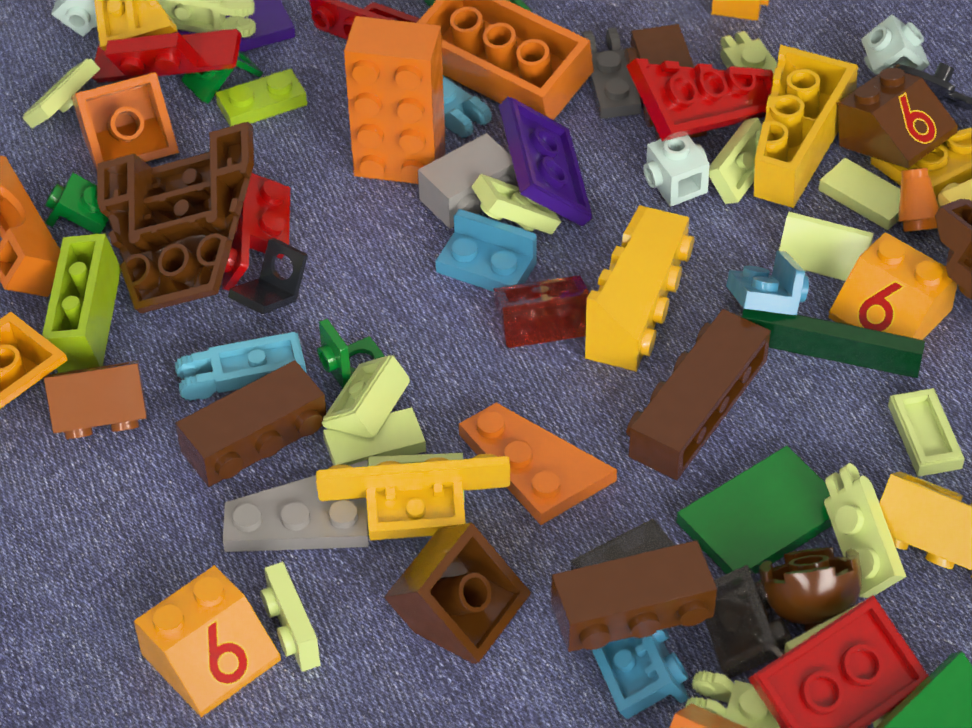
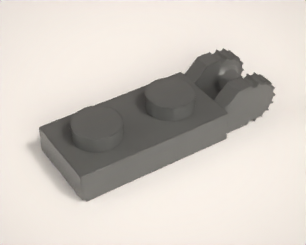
M617 28L606 29L605 42L609 51L603 52L596 51V41L592 31H582L581 36L590 40L594 72L588 79L600 119L641 114V101L626 67L628 64L625 58V50L621 49Z

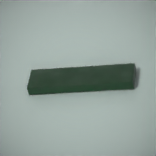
M750 309L743 310L742 318L771 330L769 348L918 379L925 341L798 314L789 315Z

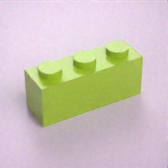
M105 233L63 237L42 333L43 337L67 356L68 360L56 368L58 373L103 366L121 273L120 264Z

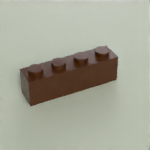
M725 309L721 310L712 323L706 322L699 331L696 344L690 352L683 351L678 357L669 379L666 382L661 380L656 385L648 406L643 412H635L630 419L626 430V435L630 437L629 458L677 481L767 361L771 330Z

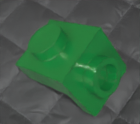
M75 173L71 174L64 187L56 183L45 203V206L51 209L45 224L51 227L62 216L94 234H100L108 221V217L101 213L97 203V185Z

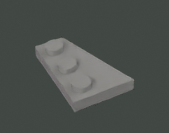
M368 460L351 464L349 466L366 467L368 466ZM316 475L225 502L224 551L247 552L369 547L367 498L320 501L318 498Z

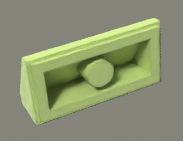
M788 212L779 251L787 252L804 271L846 281L859 256L872 245L874 233Z
M393 355L359 364L321 423L325 428L362 437L376 436L410 382L409 376Z

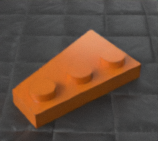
M497 402L459 423V436L477 455L493 454L497 457H509L510 486L506 488L540 525L617 481V469Z

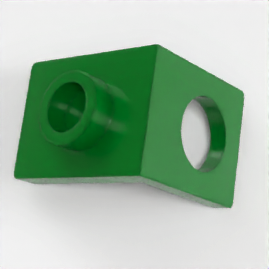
M239 50L236 66L261 77L263 72ZM233 69L186 73L182 78V82L201 101L208 104Z
M328 319L319 322L321 347L317 348L319 360L325 371L332 373L342 389L356 370L350 366L349 359L353 355L365 353L372 356L373 359L384 357V354L370 336L347 346Z

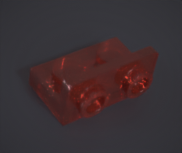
M580 275L493 288L495 305L503 320L504 339L508 348L586 336V305L590 292Z

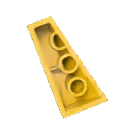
M780 44L778 63L773 75L772 90L768 97L765 121L762 124L755 155L754 197L791 208L795 207L839 132L837 102L857 88L858 65Z
M641 205L638 206L623 233L621 247L616 246L611 254L609 270L603 269L598 277L597 285H600L598 291L591 290L587 297L585 359L637 372L643 355H651L657 331L654 330L656 323H664L669 308L668 293L669 291L674 293L677 291L682 274L681 261L688 262L692 254L694 236L688 235L689 217Z
M898 471L890 474L879 504L895 547L907 550L908 546L912 545L926 551L925 559L938 566L953 569L954 564L972 570V502L970 505L961 501L963 495L904 472Z

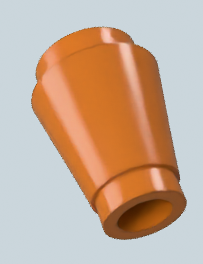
M928 168L901 171L898 221L903 222V231L938 228L935 215L939 210L930 176H928Z

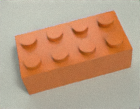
M436 0L417 22L441 26L444 76L500 104L508 96L552 120L557 117L594 72L590 40L507 0Z
M355 16L344 49L354 176L419 184L418 169L441 158L446 152L441 26Z

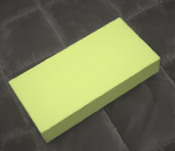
M844 158L820 179L818 191L882 228L889 230L898 222L900 188L849 159Z
M934 388L891 395L888 407L917 477L962 469L965 458Z
M412 407L390 413L374 437H362L332 429L323 430L324 441L333 466L341 464L351 465L368 460L369 466L370 456L415 455L426 452V441Z

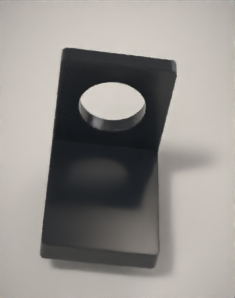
M276 238L269 239L260 277L230 288L228 297L260 314L270 313L273 310L296 302L308 255ZM279 254L286 255L292 262L293 272L289 278L281 277L275 269V259Z

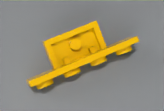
M480 454L472 459L460 460L435 457L420 463L401 464L396 461H384L376 466L366 467L334 465L326 470L316 471L318 498L320 501L367 498L370 541L433 536L438 529L466 524L463 490L509 487L510 461L507 456L497 457L493 454Z

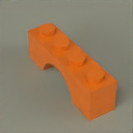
M0 155V237L2 238L0 242V282L5 290L49 297L53 287L60 248L5 156Z

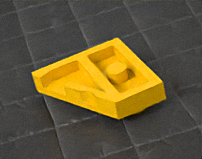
M94 0L100 48L106 51L108 40L177 32V26L157 0Z

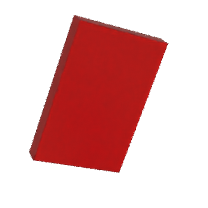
M872 595L749 677L748 680L781 728H866L898 706L929 675L875 596Z

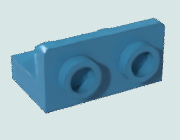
M458 209L454 215V233L436 259V273L515 299L537 264V236L520 227H514L486 218L480 214Z
M785 251L776 252L772 275H769L770 271L768 269L758 266H744L743 271L729 270L726 287L744 309L797 315L799 302L804 303L807 298L809 288L808 276H805V271Z
M667 629L658 630L653 635L645 638L629 637L609 642L599 649L592 650L619 712L626 719L631 718L669 695H672L679 703L690 699L683 684L684 681L689 679L688 674L678 656L674 652L669 654L664 644V641L670 638Z

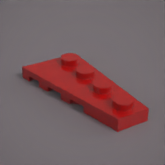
M635 58L626 66L661 141L741 123L746 119L766 116L768 97L771 94L774 75L770 69L730 66L726 70L714 69L712 64L701 63L695 67L680 66L677 61L666 60L661 64H649L648 59Z

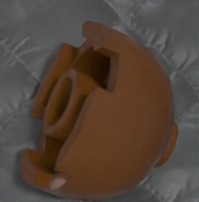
M824 547L784 554L785 564L773 567L771 561L763 562L759 570L767 602L775 613L787 622L804 624L805 631L815 628L855 606L862 588L859 553L854 549H849L845 551L846 557H834L833 547Z

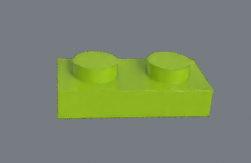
M291 68L215 92L217 105L229 126L244 122L251 124L307 105L306 92Z

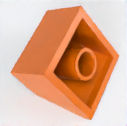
M156 72L75 93L72 96L82 135L96 170L98 163L130 154H136L144 162L179 153Z

